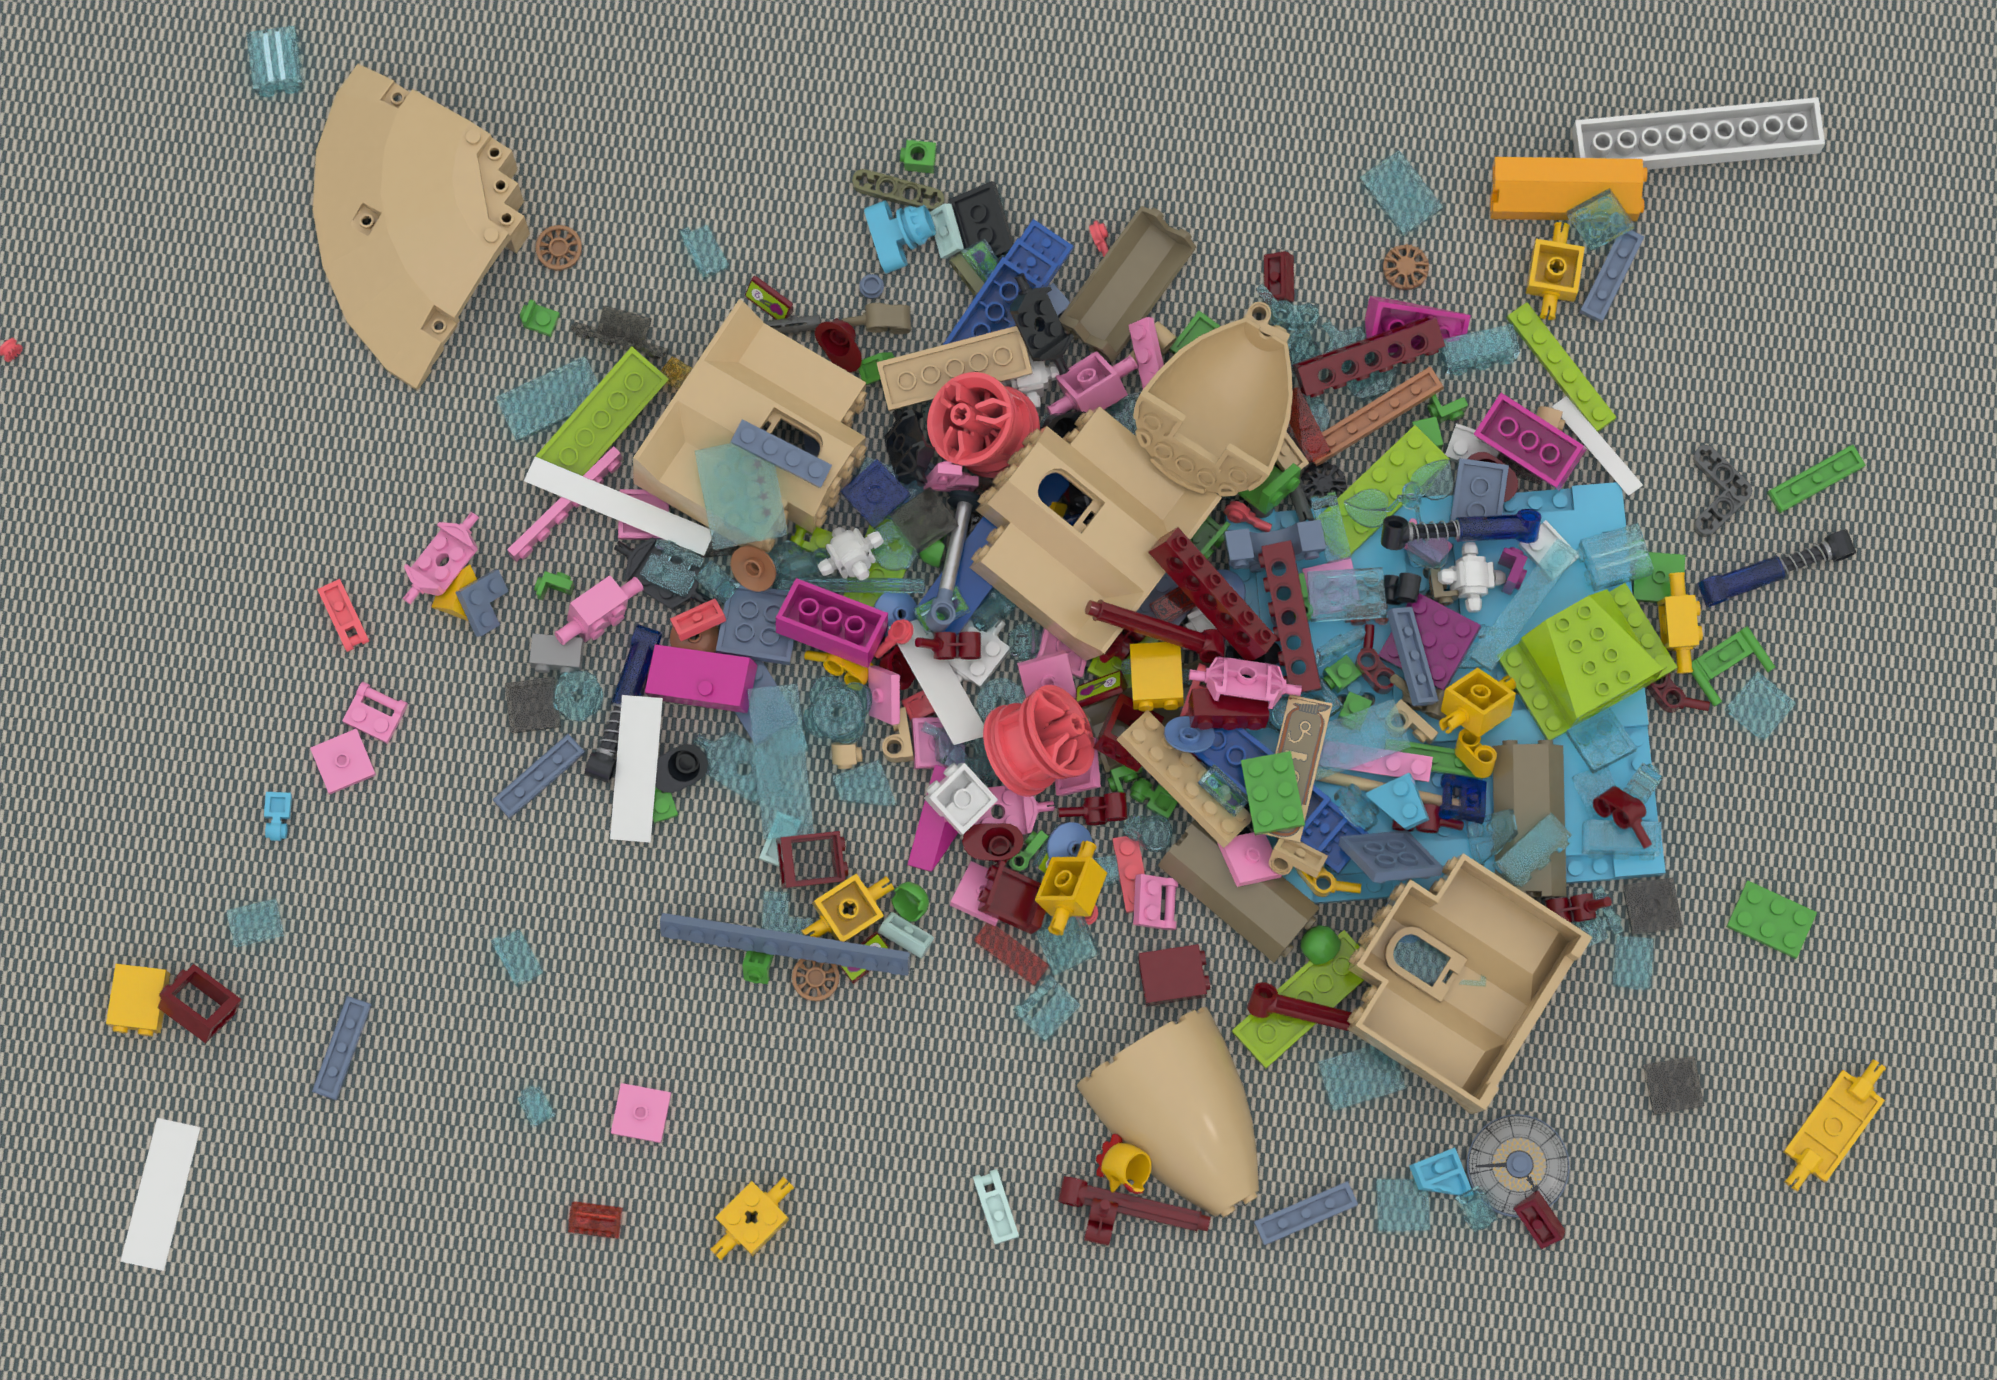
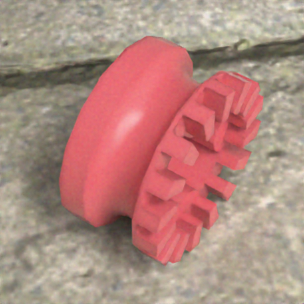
M10 338L0 346V356H4L6 362H11L12 359H15L14 356L18 357L17 354L21 353L23 347L20 344L17 345V341L14 338Z

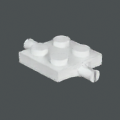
M997 618L990 629L983 628L973 620H970L961 631L981 633V659L948 660L960 683L962 680L969 681L981 689L1011 651V648L997 636L1006 625L999 618Z

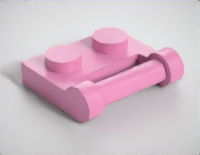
M362 682L342 721L388 744L406 711L408 703L386 696L370 688L369 684ZM365 697L393 709L392 717L364 704Z
M1145 874L1136 875L1133 925L1162 930H1176L1177 922L1174 921L1175 893L1176 888H1178V882L1173 878ZM1162 887H1166L1164 920H1160Z

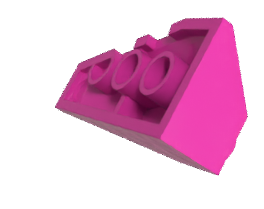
M1370 296L1365 316L1366 338L1432 315L1437 318L1444 343L1465 340L1471 315ZM1419 335L1412 338V347L1419 345L1421 341ZM1396 343L1389 346L1388 353L1397 352L1398 347Z
M935 765L930 784L936 780L940 783L946 777L943 772L947 768ZM926 800L907 865L932 872L959 833L949 822H945L944 816L940 817Z

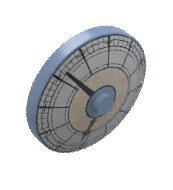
M1516 1114L1500 1117L1484 1126L1472 1141L1466 1161L1467 1177L1477 1198L1492 1211L1514 1218H1519L1514 1207L1536 1191L1541 1193L1549 1206L1553 1205L1565 1189L1570 1170L1567 1149L1557 1132L1548 1124L1535 1117Z

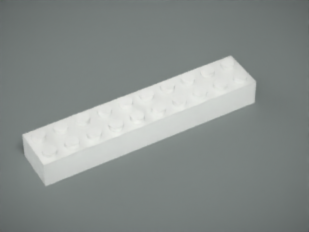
M1818 97L1575 120L1572 128L1575 158L1643 159V167H1647V170L1818 154L1825 145Z

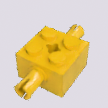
M1562 222L1554 223L1552 241L1536 239L1532 249L1525 294L1543 297L1540 314L1542 319H1546L1549 310L1548 320H1555L1558 299L1574 302L1578 294L1585 247L1567 244L1570 225L1564 223L1562 232H1560ZM1552 268H1556L1557 273H1554Z
M1684 572L1669 574L1671 596L1664 597L1657 602L1660 639L1667 651L1676 652L1677 674L1693 672L1691 650L1698 646L1699 641L1703 639L1702 627L1698 626L1697 616H1700L1701 613L1700 602L1696 601L1695 595H1686Z
M1477 667L1447 687L1441 706V712L1447 716L1439 721L1441 730L1447 729L1445 733H1451L1461 725L1477 737L1487 733L1511 716L1516 693L1512 691L1516 688L1515 680L1506 675L1497 681Z
M1090 841L1081 842L1076 857H1051L1036 895L1035 901L1050 916H1053L1048 926V931L1054 935L1064 934L1069 917L1091 916L1105 881L1107 872L1092 858L1097 846Z
M856 873L813 901L812 905L820 915L819 920L802 929L801 933L806 936L814 932L810 936L819 938L828 932L837 941L846 942L884 917L876 904V900L895 890L892 883L882 888V886L890 881L885 876L867 888ZM844 904L847 907L851 905L853 906L854 909L851 912L852 916H850L848 913L844 914L842 912V910L844 909Z
M782 1177L773 1188L763 1193L751 1181L715 1217L726 1229V1234L710 1250L722 1261L737 1244H741L754 1256L789 1221V1218L778 1208V1203L794 1189L793 1185L790 1182L788 1183L785 1177ZM749 1213L752 1215H754L755 1213L758 1214L756 1216L758 1220L756 1224H754L753 1222H750L749 1224L746 1223L748 1221L747 1215Z

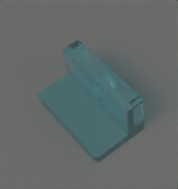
M704 225L692 232L689 227L680 231L681 239L703 280L729 267L708 225Z
M516 930L502 939L498 936L491 940L517 988L543 974L540 964L520 930Z

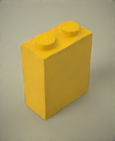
M1167 642L1130 644L1133 709L1146 712L1154 708L1175 710L1179 707H1184L1181 647Z
M115 964L106 1024L113 1028V1032L128 1033V1029L137 1030L138 1035L153 1036V1032L161 1033L164 1012L158 1009L161 999L159 994L169 984L170 973L165 969Z

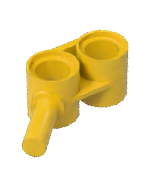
M805 651V660L824 662L823 666L830 674L841 676L845 672L844 682L854 690H862L868 681V668L827 652Z
M1462 729L1457 738L1455 755L1476 777H1489L1493 772L1497 758L1496 751L1490 746L1482 745L1480 743L1481 737H1477L1467 729Z
M1324 866L1317 878L1295 868L1296 872L1316 896L1326 897L1331 893H1335V891L1361 893L1362 884L1337 881V878H1334ZM1324 878L1328 880L1330 887L1322 890L1318 888L1316 881Z

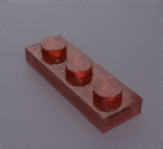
M1298 386L1292 389L1293 395L1289 424L1307 461L1311 463L1330 454L1331 451Z
M989 923L984 925L973 940L1032 986L1037 984L1049 968L1046 962L999 927Z

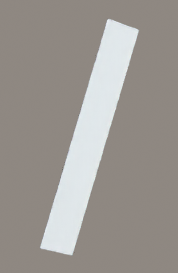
M1567 396L1552 406L1553 409L1563 411L1562 419L1566 420L1565 423L1628 496L1643 486Z

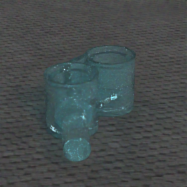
M1264 284L1256 288L1258 294L1271 309V322L1273 325L1299 331H1311L1315 328L1319 317V311L1316 306L1310 303L1299 306L1292 305L1285 300L1277 301ZM1283 310L1288 313L1289 317L1281 319L1276 313ZM1308 313L1313 317V320L1309 322L1304 321L1301 315Z

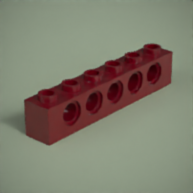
M1430 315L1293 364V368L1301 393L1306 396L1316 397L1324 393L1323 390L1330 387L1338 389L1346 386L1347 381L1367 379L1372 372L1378 370L1380 373L1393 369L1394 364L1414 362L1419 355L1425 354V356L1436 354L1439 352V348L1445 347V343L1437 318ZM1419 335L1421 338L1419 345L1412 347V338ZM1396 343L1398 347L1397 352L1394 355H1389V346ZM1374 352V360L1366 364V354ZM1350 360L1352 364L1350 370L1342 372V364ZM1327 368V378L1324 380H1319V372L1322 369Z
M1179 527L1162 536L1148 553L1244 660L1253 661L1264 655L1278 639Z
M1289 540L1261 546L1262 553H1258L1260 567L1266 568L1267 577L1263 578L1266 593H1271L1272 602H1268L1271 617H1276L1277 626L1273 627V632L1278 638L1276 642L1280 641L1282 651L1278 652L1280 666L1286 667L1287 676H1283V678L1286 680V684L1302 685L1301 694L1320 691L1322 688L1293 543ZM1278 563L1284 564L1286 572L1282 576L1274 575L1272 572L1274 565ZM1281 588L1291 590V596L1288 600L1282 601L1278 599L1277 593ZM1287 612H1292L1296 615V621L1292 625H1285L1282 622L1283 615ZM1291 637L1301 639V645L1296 650H1291L1287 647V642ZM1298 661L1306 664L1305 672L1300 675L1294 674L1292 671L1293 664Z

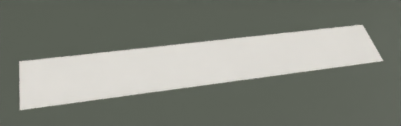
M534 457L524 479L527 483L703 556L715 532L537 457Z

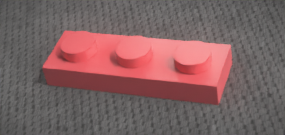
M1137 834L1112 838L1126 913L1134 912L1135 876L1145 874Z

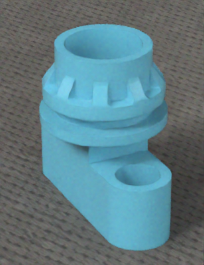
M886 200L864 208L877 255L886 274L907 266V259L902 245L907 244L913 250L917 248V244L921 246L925 244L929 237L936 235L932 216L925 205L919 207L907 206L904 210L899 208L896 210L897 218L895 219Z

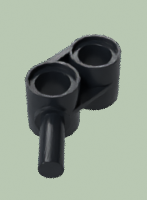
M1400 573L1399 576L1384 575L1383 581L1380 583L1356 580L1358 590L1378 593L1380 602L1389 605H1401L1403 603H1417L1421 576L1412 573Z

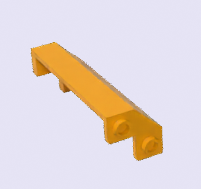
M1495 157L1493 162V189L1490 195V219L1637 221L1640 213H1644L1642 191L1643 182H1647V167H1643V159Z

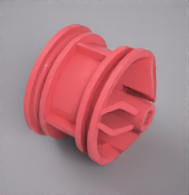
M980 372L958 375L942 386L931 403L927 418L930 442L942 458L953 464L965 466L969 471L978 476L994 479L1001 470L1004 471L1006 467L1010 466L1007 461L1016 451L1018 452L1021 448L1025 447L1022 442L1030 432L1033 433L1036 429L1040 430L1038 412L1029 397L1015 388L1004 386L996 378Z
M1042 686L1027 696L1022 704L1012 703L999 706L988 714L984 723L983 739L988 760L1002 783L1020 796L1032 797L1040 794L1052 785L1055 779L1080 776L1087 772L1092 765L1095 749L1093 748L1094 737L1090 723L1078 702L1067 691L1058 686Z

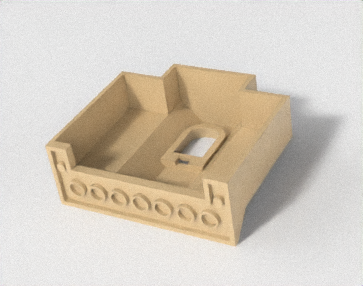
M739 299L633 457V483L740 547L752 545L769 553L776 542L774 537L778 532L782 533L785 530L789 520L811 533L814 532L816 527L821 528L827 519V510L829 507L834 508L839 501L840 495L838 494L842 487L846 489L852 481L853 475L851 474L855 467L859 469L866 458L864 455L867 450L865 446L866 437L851 429L853 425L852 418L855 413L860 414L866 405V401H864L867 396V392H865L866 382L768 326L744 301ZM743 419L760 429L767 422L771 424L766 431L772 434L780 420H783L814 438L820 446L817 458L832 465L822 487L818 488L730 443L741 420ZM755 459H756L757 461H760V460H761V463H760V464H761L763 467H760V466H759L758 469L756 470V466H751V465L755 464ZM759 475L760 477L765 476L763 480L766 483L762 482L761 485H759V482L754 481L758 480ZM761 491L763 493L768 492L766 496L769 499H764V502L762 501V498H757L761 496ZM764 507L767 510L771 508L769 512L772 515H768L767 518L765 514H761L762 512H764Z
M1100 406L1094 410L1089 409L1086 413H1082L1074 423L1077 427L1071 433L1068 432L1063 438L1048 426L1041 430L1036 429L1033 433L1030 432L1022 442L1025 447L1021 448L1018 452L1016 451L1007 461L1010 466L1006 467L1004 471L1001 470L992 481L995 484L994 487L992 486L989 490H985L977 501L980 505L976 511L994 524L997 529L994 528L987 536L988 544H985L983 548L980 547L971 557L974 562L969 567L1085 661L1105 654L1123 630V628L1098 620L1093 621V616L1085 614L1088 601L1097 602L1101 599L1103 602L1136 612L1166 573L1148 553L1162 536L1177 527L1191 540L1222 498L1217 493L1206 491L1205 494L1190 490L1163 474L1150 461L1151 455L1145 447L1140 446L1137 436ZM1050 473L1062 475L1092 500L1073 526L1045 505L1038 496L1039 484ZM1092 512L1094 514L1093 518L1085 525L1083 521Z
M1463 853L1458 857L1453 856L1451 860L1449 859L1442 868L1443 877H1440L1438 881L1435 880L1429 891L1411 879L1396 885L1389 895L1391 900L1385 907L1383 906L1381 909H1378L1371 921L1375 924L1372 928L1370 927L1364 931L1358 941L1361 946L1354 951L1348 961L1351 963L1348 970L1371 984L1372 987H1368L1361 998L1364 1002L1363 1005L1359 1006L1358 1009L1355 1008L1347 1021L1351 1024L1347 1030L1452 1097L1468 1113L1475 1114L1487 1109L1499 1089L1496 1087L1572 963L1580 959L1593 937ZM1412 934L1419 937L1450 958L1432 987L1400 967L1394 961V948L1397 942L1405 935ZM1451 970L1452 973L1450 974L1449 978L1445 983H1443L1442 981L1444 977L1446 976L1448 971Z

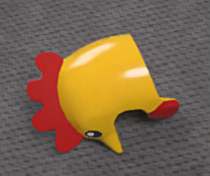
M1113 1134L1110 1142L1105 1141L1103 1143V1153L1098 1154L1096 1157V1162L1099 1164L1096 1174L1098 1177L1106 1178L1109 1181L1112 1193L1122 1183L1129 1192L1141 1194L1145 1190L1143 1185L1148 1180L1151 1172L1150 1157L1142 1149L1132 1144L1123 1143L1122 1138L1118 1134ZM1127 1180H1132L1134 1184L1131 1185Z

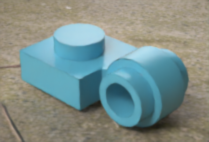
M266 792L264 817L272 820L271 823H266L265 837L270 838L271 841H281L287 838L288 826L281 819H290L291 793Z

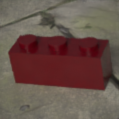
M1192 689L1188 700L1190 728H1199L1201 730L1210 728H1224L1225 730L1248 728L1250 730H1259L1266 728L1270 716L1268 701L1220 694L1219 700L1214 701L1208 689Z

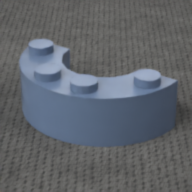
M1321 520L1297 522L1290 527L1271 532L1254 533L1250 532L1248 528L1225 531L1223 534L1229 565L1233 569H1250L1252 573L1265 570V568L1260 567L1258 553H1262L1261 546L1291 540L1296 562L1303 559H1317L1320 557L1319 553L1326 549ZM1282 563L1274 565L1275 570L1286 568Z

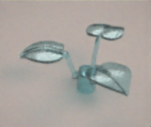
M1450 460L1434 461L1416 470L1412 475L1411 482L1404 485L1402 495H1397V499L1389 507L1388 498L1382 491L1366 489L1345 500V509L1358 524L1375 528L1383 525V520L1387 517L1386 512H1391L1399 502H1402L1405 508L1415 510L1416 521L1419 524L1421 522L1419 506L1422 502V496L1425 494L1430 500H1441L1446 498L1452 491L1453 476ZM1445 537L1439 538V540L1429 538V541L1426 538L1419 539V541L1414 539L1408 543V556L1412 562L1419 566L1439 569L1447 561L1449 547Z

